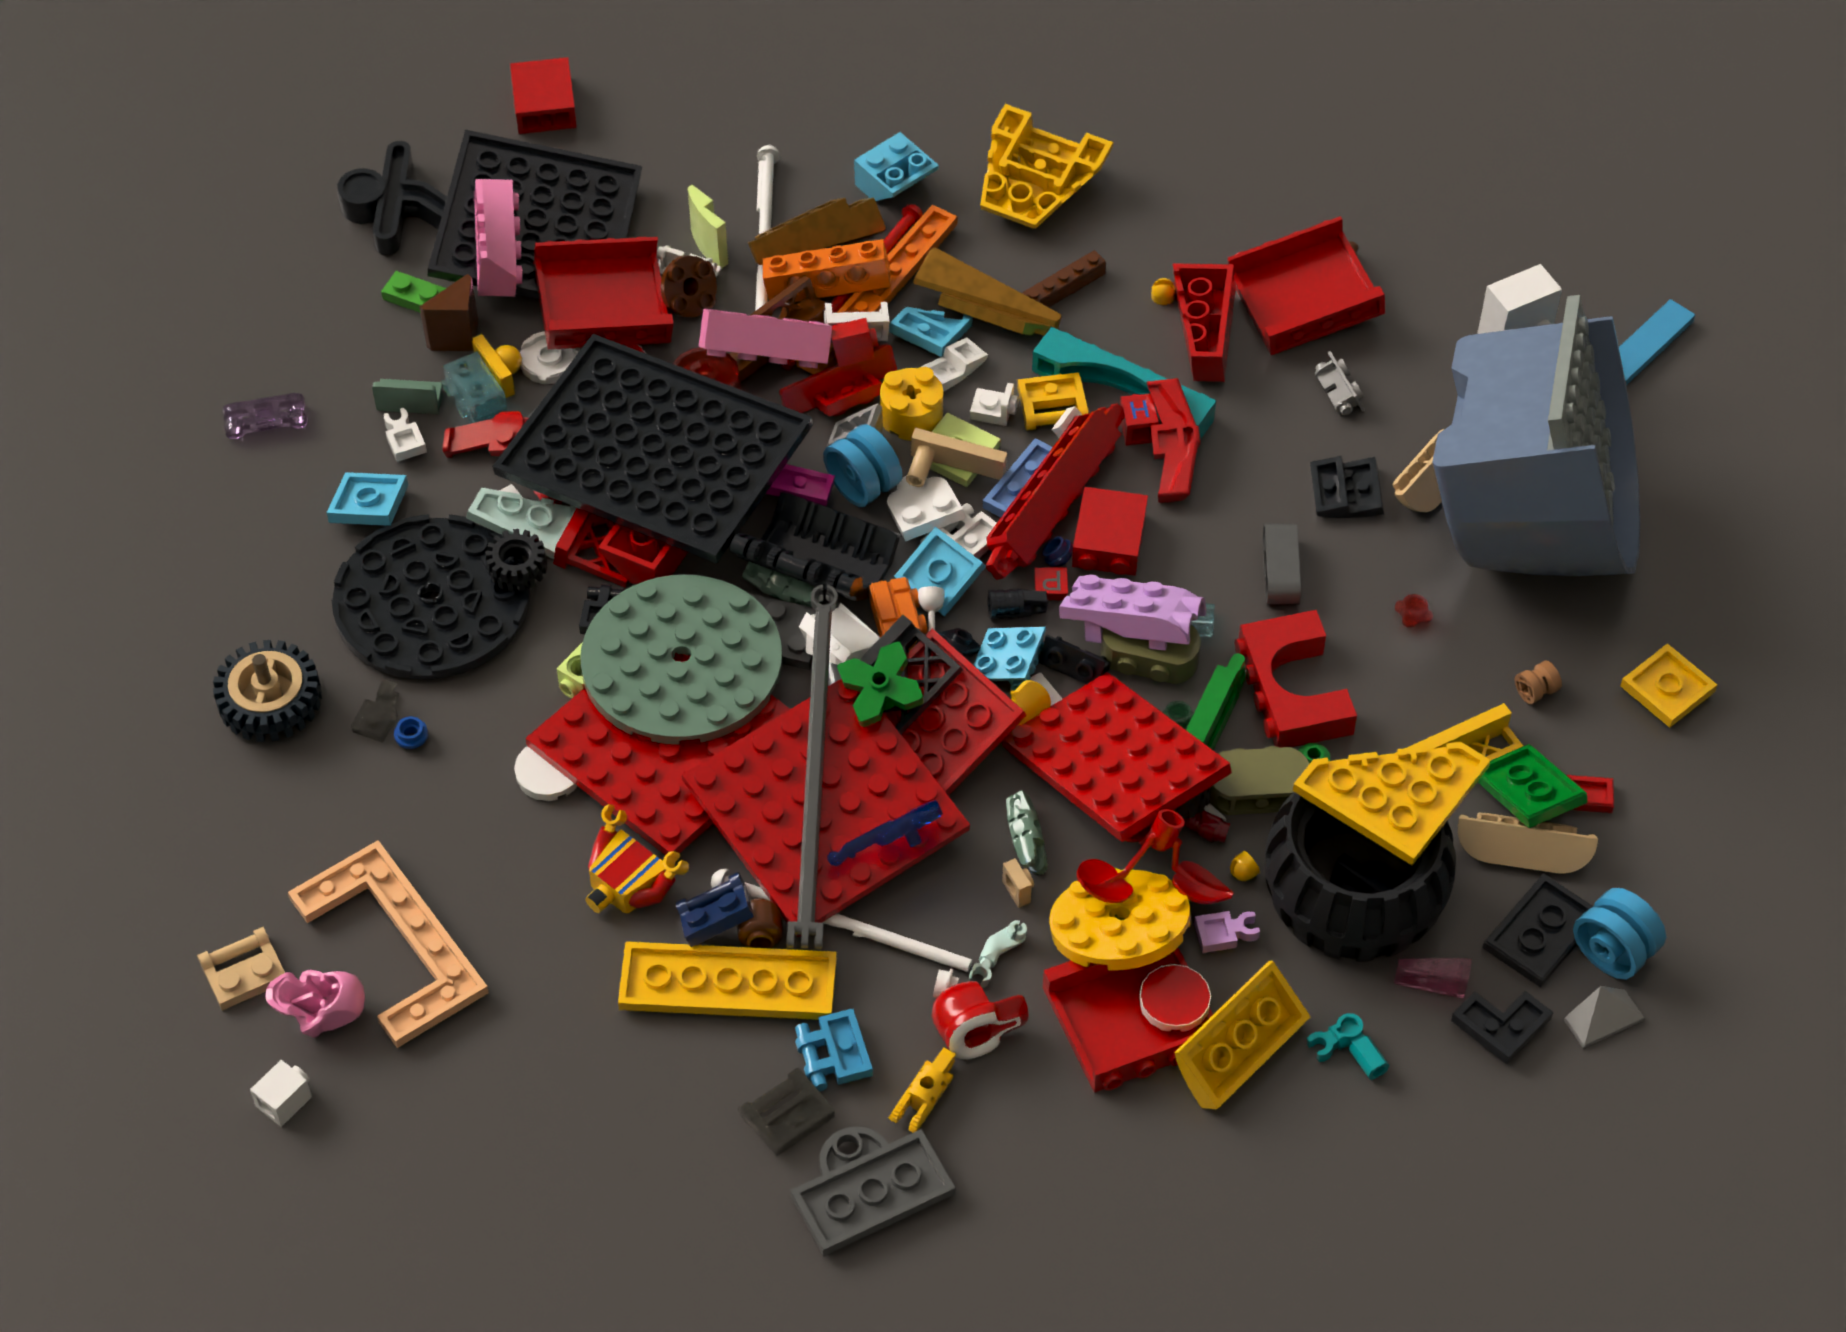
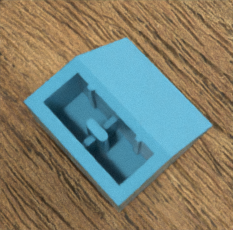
M899 132L854 160L855 185L869 198L874 197L875 201L893 198L938 170L939 165Z

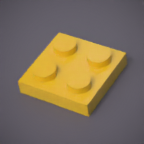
M1667 643L1622 678L1620 687L1671 728L1715 693L1718 684Z

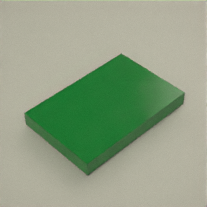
M1530 744L1491 760L1489 768L1478 781L1485 790L1528 828L1588 803L1587 793Z

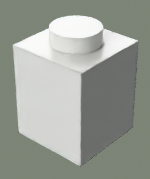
M282 1060L250 1089L255 1106L280 1127L312 1098L308 1085L310 1079L307 1074L295 1065L291 1068Z

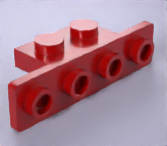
M886 343L874 348L875 359L843 367H839L837 364L781 388L779 394L783 406L800 413L817 407L830 417L842 415L847 409L855 405L873 401L876 396L880 395L882 382L879 380L884 378L888 372L898 370L892 346Z

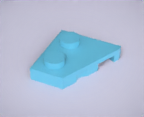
M905 307L890 322L889 333L942 357L945 347L955 343L972 326L973 317L963 314V320L944 318L945 312L924 311L920 308Z

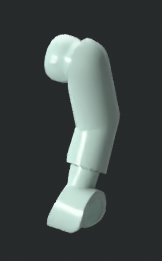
M1020 920L1012 921L1009 926L987 939L979 957L980 963H976L972 967L969 974L970 979L973 975L980 974L984 977L981 987H987L992 977L990 969L996 965L999 956L1025 941L1027 927L1024 922L1019 926Z

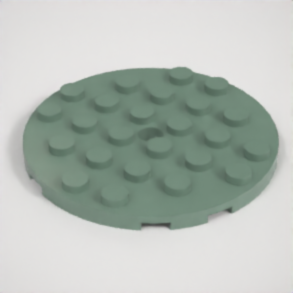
M684 574L658 577L646 580L622 591L605 604L591 621L581 648L583 683L589 698L597 710L609 722L628 734L632 735L635 732L651 737V742L679 745L681 740L694 739L706 742L741 728L767 705L776 683H779L781 676V639L776 624L768 611L753 596L741 588L723 580L700 575ZM676 652L678 655H691L690 659L685 662L673 659Z

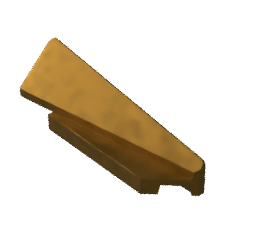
M936 247L929 251L914 278L913 284L942 292L938 305L1025 335L1032 336L1034 332L1045 336L1051 327L1059 329L1062 318L1060 313Z

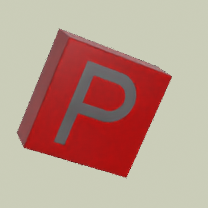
M1067 567L1034 568L1035 591H1046L1048 600H1064L1068 596Z

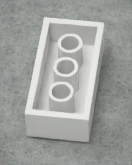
M1541 264L1488 285L1477 334L1554 324L1562 291L1561 287Z

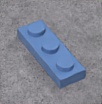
M1035 438L983 499V509L1002 517L1053 447Z

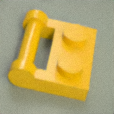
M1079 372L1018 379L1017 388L1026 431L1036 430V426L1056 424L1066 411L1035 414L1034 410L1075 405L1082 415L1088 413Z

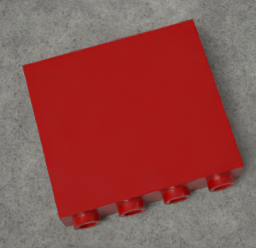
M1341 216L1227 257L1228 264H1234L1236 291L1270 355L1385 314V294L1380 286L1374 287L1343 232Z
M658 237L535 243L534 268L548 350L582 348L592 334L622 345L671 343L674 322L672 314L667 312V306L661 295V274L656 253Z
M1176 948L1172 953L1154 963L1127 970H1108L1107 965L1090 963L1088 967H1085L1073 961L1044 970L1043 990L1094 1093L1103 1089H1116L1123 1082L1136 1077L1146 1078L1155 1073L1156 1070L1168 1065L1178 1066L1174 1052L1213 1016L1209 1007L1207 1016L1198 1026L1188 1031L1180 1032L1181 1029H1171L1170 1032L1152 1025L1142 1014L1139 996L1142 982L1148 974L1161 966L1176 964L1188 967L1179 948Z

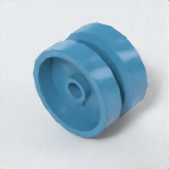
M868 424L859 425L850 431L845 439H838L827 446L823 452V461L827 473L835 475L834 485L850 503L857 507L867 506L878 498L880 492H888L902 480V468L892 446L879 431Z
M1623 888L1607 890L1595 901L1592 908L1585 911L1575 921L1573 927L1575 941L1588 960L1604 973L1618 979H1628L1634 976L1645 965L1646 959L1654 956L1664 946L1667 938L1665 926L1653 908L1638 895Z

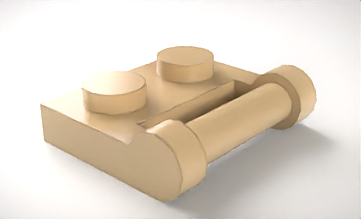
M264 927L254 930L253 935L208 954L205 951L197 955L222 1011L266 992L269 983L285 973ZM260 947L262 953L216 972L214 966Z

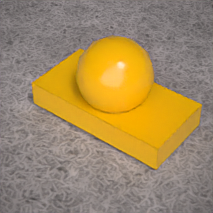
M483 334L472 338L475 360L505 399L514 395L512 374L517 372L522 364V356L519 350L511 345H502L494 350Z

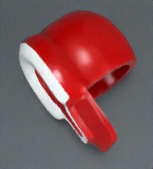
M967 981L946 988L938 995L933 1003L931 1017L936 1030L946 1043L947 1049L955 1053L956 1058L969 1060L993 1051L998 1047L1000 1037L1003 1034L1026 1024L1029 1012L1024 996L1016 995L997 1002H990L977 981Z

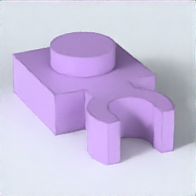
M1229 911L1195 916L1194 925L1202 953L1237 948V938L1248 942L1259 939V928L1248 929L1244 926L1255 923V912H1244L1237 919H1231Z

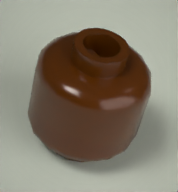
M762 898L753 899L749 903L754 917L737 925L738 939L745 947L772 948L780 942L783 935L781 911L771 901Z

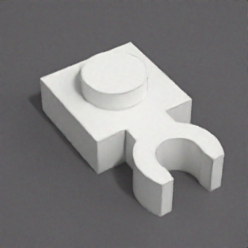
M404 408L400 409L401 418L398 420H392L388 413L384 414L385 426L388 430L385 431L386 437L397 462L427 453L426 444L416 422L409 424L408 413Z

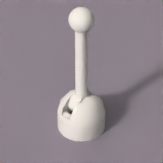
M928 586L918 590L919 604L923 610L928 612V632L932 628L935 630V612L939 611L944 604L945 590L941 587Z

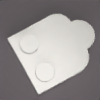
M905 476L897 485V490L892 492L887 498L889 512L905 542L931 532L935 526L939 529L965 519L962 506L948 482L941 477L926 478L924 486L914 487L906 481Z

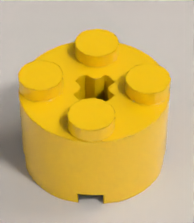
M928 367L905 368L898 371H890L884 376L880 389V405L882 406L883 427L889 433L891 430L899 434L900 439L911 441L915 428L932 432L943 418V387L932 369Z

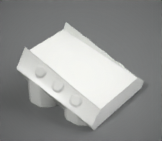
M842 603L832 612L829 662L837 665L853 658L860 660L880 639L875 632ZM806 612L799 628L806 639V653L813 655L815 614L810 615Z

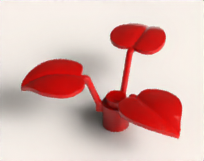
M1170 809L1160 810L1151 825L1125 840L1131 843L1138 842L1142 847L1122 872L1118 873L1112 865L1098 859L1085 860L1077 869V880L1090 895L1107 903H1122L1128 900L1133 892L1132 886L1124 878L1127 877L1148 848L1151 846L1155 850L1166 851L1168 848L1173 847L1171 868L1176 874L1172 878V883L1179 893L1186 895L1189 900L1199 904L1218 903L1231 899L1234 895L1225 884L1199 864L1191 861H1182L1179 865V848L1183 841L1177 837L1184 826V819L1180 814Z

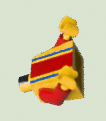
M611 804L606 805L601 812V817L606 825L600 827L592 848L588 870L591 886L594 891L585 898V901L598 914L610 903L623 913H630L636 908L659 904L675 883V875L687 873L689 864L687 861L681 860L675 867L676 861L680 858V853L668 852L662 861L622 829L616 832V826L623 825L627 820V815L624 810H619L616 819L612 820L611 815L615 807Z

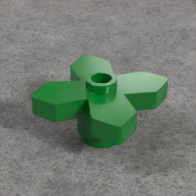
M899 641L880 648L874 667L857 658L837 665L844 687L861 692L853 704L861 727L880 721L884 710H889L895 705L904 710H909L924 703L917 680L900 676L907 666L908 660Z

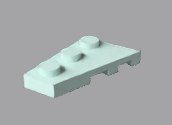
M481 487L467 512L466 518L499 534L508 530L509 535L514 534L513 529H519V533L523 535L524 530L530 531V536L536 534L539 537V541L542 540L546 556L554 559L555 546L577 507L553 504L554 500L542 498L541 501L524 499L520 494Z

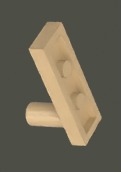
M918 428L914 430L911 438V456H914L906 476V481L914 487L924 486L932 462L998 480L1006 472L1007 452Z

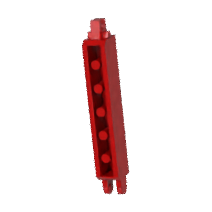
M1116 403L1110 405L1108 409L1101 407L1091 413L1075 416L986 537L987 547L992 553L985 565L986 569L991 572L996 580L1005 578L1016 567H1026L1035 560L1037 550L1051 538L1055 525L1067 516L1068 507L1082 495L1084 485L1098 473L1099 465L1103 459L1114 451V444L1121 436L1117 428L1122 423V420H1124L1123 406Z

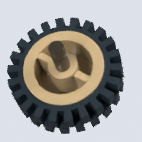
M263 640L264 648L258 649L256 642L249 643L251 652L246 653L240 647L236 649L237 660L230 654L225 658L227 667L223 665L218 667L217 673L219 677L214 676L213 684L215 688H213V694L223 723L226 727L230 726L234 734L238 735L242 732L244 739L251 740L253 733H255L257 742H265V735L270 734L273 742L279 740L278 732L284 731L288 738L294 735L292 726L295 725L301 731L306 727L304 718L310 722L314 719V710L319 711L321 705L319 699H322V691L315 663L312 659L309 660L307 652L304 650L299 652L298 646L291 644L287 649L285 641L278 640L276 648H273L271 640Z

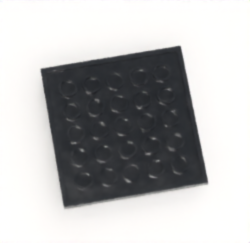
M465 129L429 262L427 276L456 282L466 274H469L472 277L473 286H477L474 208L475 179L513 180V192L519 193V210L514 211V216L520 217V235H515V241H521V260L516 259V265L522 266V284H516L515 294L539 299L534 268L535 243L627 238L642 166Z

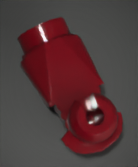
M1204 810L1201 813H1197L1195 817L1185 818L1183 828L1186 827L1196 831L1199 836L1211 843L1214 841L1225 843L1231 823L1225 822L1223 818Z

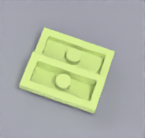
M691 185L688 187V198L693 238L706 258H711L722 269L728 265L726 222L714 214L713 200Z

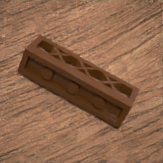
M804 275L749 316L764 315L772 317L774 310L778 307H783L777 319L790 318L807 321V323L809 321L822 323L824 321L826 302L816 297L811 279ZM804 289L806 298L798 304H794L797 293ZM731 352L726 357L716 356L721 372L740 383L768 363L769 357L757 355L756 361L738 359V353Z

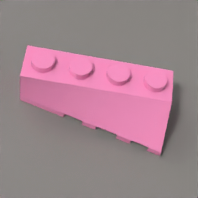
M475 179L474 208L478 296L515 297L516 284H522V266L516 265V259L521 260V241H515V235H520V217L514 216V211L519 210V193L513 192V180Z
M703 309L699 347L707 349V355L726 357L727 351L738 353V359L756 361L757 355L768 356V362L787 365V360L792 359L799 360V366L817 368L818 363H828L832 326L816 321H809L807 323V321L783 318L781 320L764 315L749 316L744 313Z

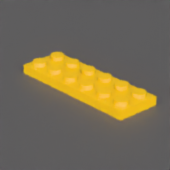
M625 941L618 1007L619 1010L819 1020V1017L833 1013L837 952L709 945L690 947L689 944Z

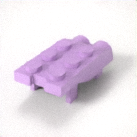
M1096 575L1079 576L1073 584L1070 596H1066L1059 606V615L1062 619L1085 621V641L1102 643L1103 628H1106L1122 637L1149 640V649L1166 650L1167 642L1190 643L1191 621H1197L1198 616L1206 615L1205 598L1197 597V595L1186 589L1162 585L1159 582L1139 583L1131 582L1126 578L1112 580L1099 578Z

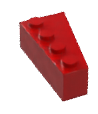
M1172 263L1176 297L1193 381L1225 382L1236 292L1234 264Z

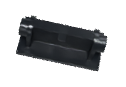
M1050 635L1045 636L1039 659L1040 664L1085 684L1109 671L1111 662L1106 661L1105 656L1102 655L1100 657L1087 650H1081L1080 647L1062 640L1060 636L1056 638Z

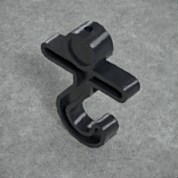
M394 141L388 145L382 176L372 169H354L346 172L337 184L342 214L353 223L368 224L374 222L373 235L375 247L383 255H391L398 251L405 216L420 217L439 229L447 199L446 195L428 183L411 178L413 170L410 145L405 141Z

